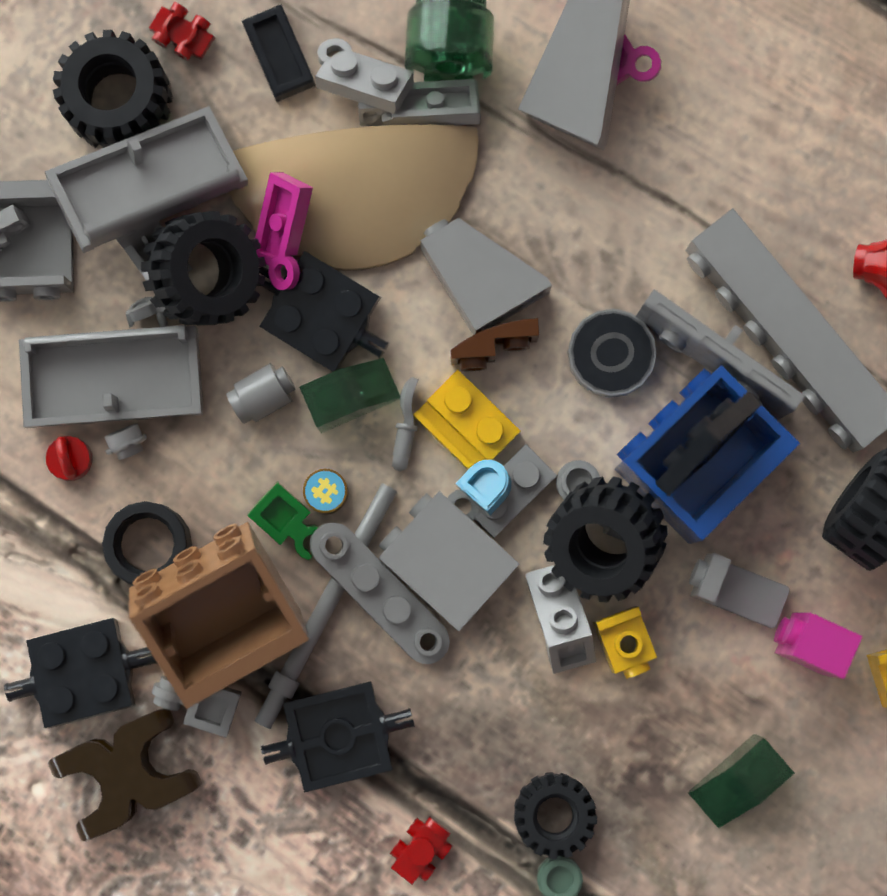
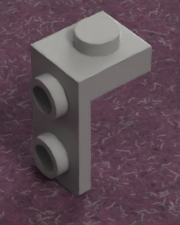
M716 553L707 554L704 560H697L689 580V584L694 586L691 597L766 627L775 628L777 626L790 591L788 586L730 564L731 559Z

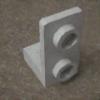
M555 565L526 574V581L544 634L553 674L596 662L593 636L577 588L574 587L571 592L564 587L566 579L563 576L556 578L551 571Z

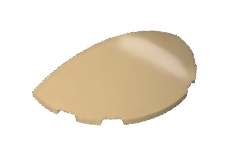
M433 124L359 127L287 137L244 147L233 152L248 179V185L238 190H232L229 193L235 206L241 210L246 219L252 224L253 230L257 232L270 172H283L313 187L298 254L294 256L300 258L303 252L306 251L334 269L341 271L366 270L385 266L412 255L416 248L421 245L420 240L426 237L424 232L430 226L444 219L450 223L460 209V202L475 173L478 154V127Z

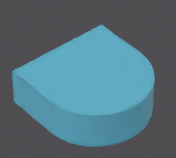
M482 460L475 463L455 483L461 491L490 516L508 497L512 486L510 475L504 466L494 460Z

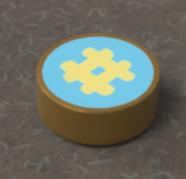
M319 469L307 477L303 486V496L308 506L314 511L330 514L338 511L345 504L348 497V486L338 472L331 469Z

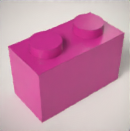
M792 612L790 619L784 617L775 632L774 642L778 643L775 654L823 676L845 679L863 636L816 614Z

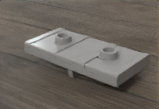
M209 106L45 171L46 179L83 253L248 185V179Z
M655 289L636 315L650 329L660 335L659 339L674 351L690 356L711 372H714L722 365L777 420L795 411L805 397L804 394L733 345L743 331L736 325L724 339Z
M179 325L19 339L24 428L203 415L199 335L196 326Z

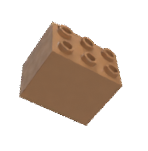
M249 522L239 527L237 524L224 527L213 536L214 541L200 549L197 546H192L183 550L174 557L173 564L160 571L150 569L142 573L133 581V586L129 588V619L186 709L309 640L300 608Z

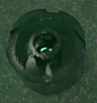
M416 0V5L407 14L405 69L413 71V76L414 69L424 73V82L473 79L474 75L482 72L483 79L487 78L493 69L495 21L492 12L486 8L487 1Z

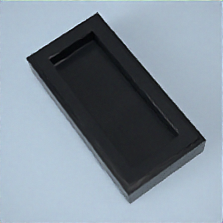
M282 4L241 20L276 102L316 86Z

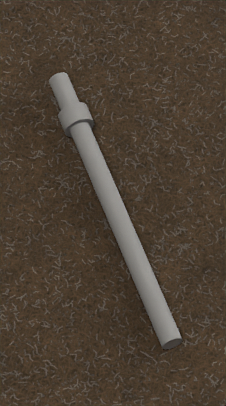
M383 483L380 485L355 532V535L366 547L370 544L397 493L396 490ZM332 577L305 626L309 640L292 650L281 672L276 670L268 685L271 691L255 719V722L268 729H271L286 699H292L300 684L296 680L344 592V589Z

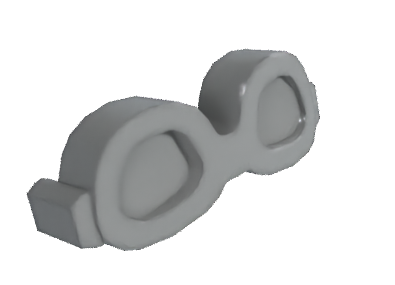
M152 297L137 300L126 311L129 327H132L134 322L156 314L159 327H166L168 323L166 316L163 315L165 307L155 308L150 301Z

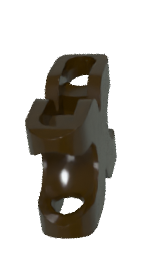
M161 708L121 725L113 736V745L105 739L96 738L50 759L48 765L55 778H63L70 774L83 772L93 776L101 787L102 799L98 809L86 818L79 820L76 825L81 841H88L101 836L130 821L137 812V802L145 809L157 810L192 793L202 785V781L195 770L187 769L181 773L166 775L156 771L149 761L148 749L152 739L171 728L174 723L170 710Z

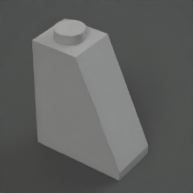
M460 218L450 223L444 219L433 224L424 232L426 237L420 240L421 251L473 335L498 325L550 293L552 284L546 276Z

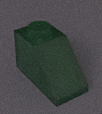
M384 358L339 369L299 387L320 433L400 399V394Z
M753 734L695 785L688 794L716 827L720 828L761 804L795 772L764 737Z

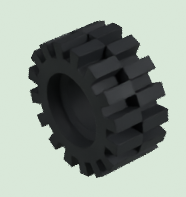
M553 772L545 773L544 776L532 778L531 782L527 786L524 785L520 790V795L518 799L516 798L514 804V822L523 843L530 847L535 854L541 857L546 855L549 859H557L558 856L568 858L573 856L572 853L579 849L581 852L586 847L585 843L588 839H592L595 833L593 829L594 825H597V815L594 800L582 783L569 777L567 774H553ZM550 798H561L568 802L572 808L573 817L570 825L558 833L544 830L537 819L540 805Z

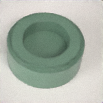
M558 856L557 859H549L548 857L538 868L537 884L544 896H577L582 888L583 876L578 864L572 858Z

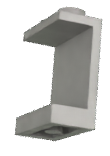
M0 181V211L15 205V207L25 211L30 223L28 228L14 236H9L11 244L0 251V302L17 300V294H33V298L38 300H57L61 298L60 293H74L73 232L48 181Z
M440 491L433 498L426 493L410 510L409 514L414 517L410 524L403 531L396 526L379 544V547L384 550L379 559L455 629L460 631L519 566V563Z

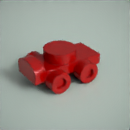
M173 2L169 10L162 6L149 26L150 31L154 33L151 39L163 48H167L170 42L173 43L176 47L174 53L186 61H189L192 55L202 60L215 39L214 35L207 32L211 23L200 15H196L192 22H189L185 19L189 11L177 2Z
M431 816L428 817L425 823L416 818L406 831L413 837L407 845L400 839L390 852V855L396 859L391 869L411 885H413L418 877L426 882L436 869L430 863L433 857L436 855L443 860L453 846L446 841L451 832Z

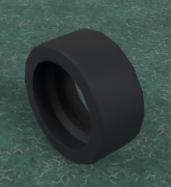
M144 501L129 504L115 513L105 528L102 541L105 561L114 575L126 583L132 584L139 575L146 572L136 569L127 562L121 546L123 534L137 520L145 518L157 519L167 525L172 533L174 542L172 555L166 564L158 568L157 571L173 564V559L176 555L192 547L190 529L181 515L169 507Z

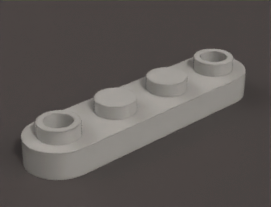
M326 523L314 531L310 539V551L313 558L412 659L422 664H432L445 656L450 643L446 628L348 527L340 523ZM333 536L338 537L342 543L341 550L336 554H330L325 548L326 541ZM431 633L435 638V644L431 649L424 650L420 646V639L424 634Z

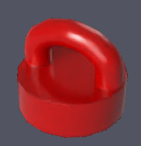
M72 436L58 437L48 447L46 453V465L49 471L57 478L66 481H74L84 477L89 472L93 462L89 446L81 439Z

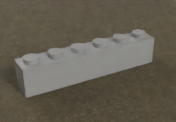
M733 208L690 242L686 252L690 255L687 257V261L691 268L701 278L707 276L718 289L715 291V295L719 302L729 312L735 310L746 323L743 325V329L747 336L757 346L763 344L774 357L771 362L776 371L785 380L792 379L802 391V394L805 395L802 400L804 405L813 414L817 415L820 413L831 426L828 428L830 436L841 448H849L852 452L859 451L887 430L886 391Z

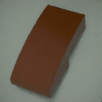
M538 318L504 323L467 338L451 349V365H460L461 371L487 369V363L495 362V345H503L504 351L530 349V343H536L539 338Z

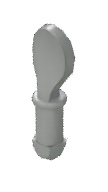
M413 377L406 381L400 394V406L404 415V422L396 424L398 429L392 467L397 471L407 469L414 434L418 430V427L414 426L412 400L419 379Z

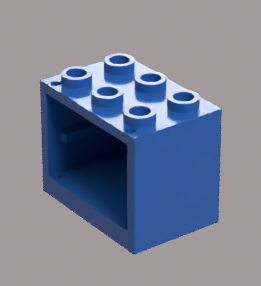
M722 365L713 373L704 368L679 392L685 398L680 405L672 400L648 423L653 431L647 437L640 431L617 454L622 462L615 470L629 484L633 482L639 485L640 488L637 492L643 497L649 492L655 499L651 505L653 509L661 508L665 516L663 519L688 544L703 541L800 444L761 405L718 453L669 497L655 484L668 470L662 462L680 444L687 449L684 445L689 439L687 434L705 416L709 417L727 398H730L735 403L748 392Z

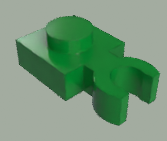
M277 481L247 513V516L279 545L290 536L294 540L296 552L302 558L310 560L312 557L311 552L304 547L303 541L307 536L312 535L319 526L307 525L303 522L311 513L310 510Z

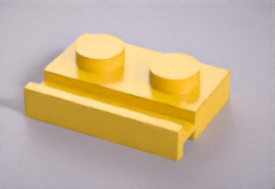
M458 369L413 414V417L467 470L479 461L494 460L521 432Z

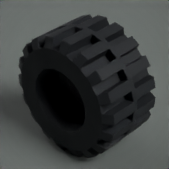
M103 30V37L97 38L94 32L84 35L87 42L79 45L75 40L69 46L72 54L69 57L62 54L58 60L59 65L63 69L62 71H54L53 81L58 87L53 89L54 99L60 105L58 109L80 138L83 137L93 147L97 148L100 144L105 148L160 126V119L168 120L171 111L167 103H172V92L168 87L170 82L155 53L151 52L148 45L140 38L135 42L132 35L124 31L117 38L113 30ZM113 74H126L136 78L135 91L129 101L123 106L113 110H100L92 107L93 91L104 78Z
M207 211L173 218L165 222L166 227L157 228L151 235L156 241L147 243L143 253L149 255V261L141 262V272H148L149 280L143 281L145 291L153 290L155 296L150 301L155 308L165 307L163 315L167 318L179 319L180 324L197 326L225 324L235 321L234 316L245 315L250 310L246 303L257 302L260 294L255 291L256 286H264L266 277L259 275V267L266 266L265 257H258L256 252L257 249L261 248L258 239L248 238L252 230L246 224L236 225L237 218L230 214L220 216L219 211ZM198 243L206 246L214 254L219 268L217 283L207 295L202 294L195 288L188 274V259Z
M887 448L875 454L847 485L831 509L825 521L822 534L824 540L869 571L887 562Z
M603 477L593 478L589 485L586 481L577 485L574 491L568 494L551 516L547 524L549 529L544 534L543 544L549 545L545 551L547 562L555 563L551 570L556 578L563 576L566 579L564 587L571 592L574 587L581 590L580 597L590 600L592 595H597L599 602H609L613 595L620 601L626 599L631 591L636 594L642 589L665 551L667 543L664 540L668 535L667 525L660 524L665 517L662 509H653L651 505L655 499L649 492L643 497L637 492L640 486L633 482L627 487L622 485V478L612 477L608 483H605ZM597 523L612 528L623 539L627 552L611 554L602 551L590 540L586 531V525Z

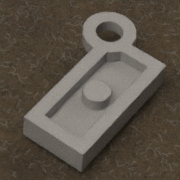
M329 39L318 48V59L322 65L315 76L318 89L396 114L414 84L413 71L352 52L349 43L342 39ZM332 51H339L332 58L328 56Z
M527 444L504 465L511 478V491L505 501L491 516L460 489L455 490L448 497L453 504L458 499H467L471 503V511L466 516L472 521L476 520L493 538L557 476Z

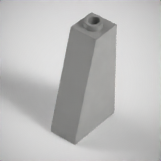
M568 0L518 110L528 117L604 150L608 141L630 0Z

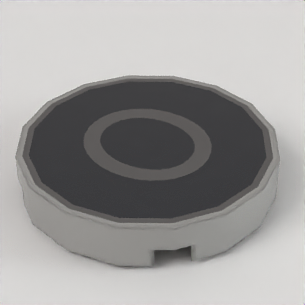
M618 309L597 311L583 319L571 336L567 352L570 370L578 383L587 390L608 398L625 396L641 387L653 371L657 355L654 337L647 325L632 313Z

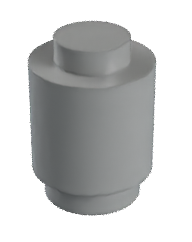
M270 363L234 384L235 389L226 393L236 415L245 424L252 419L258 422L293 402L290 393L296 390L283 366L276 370Z

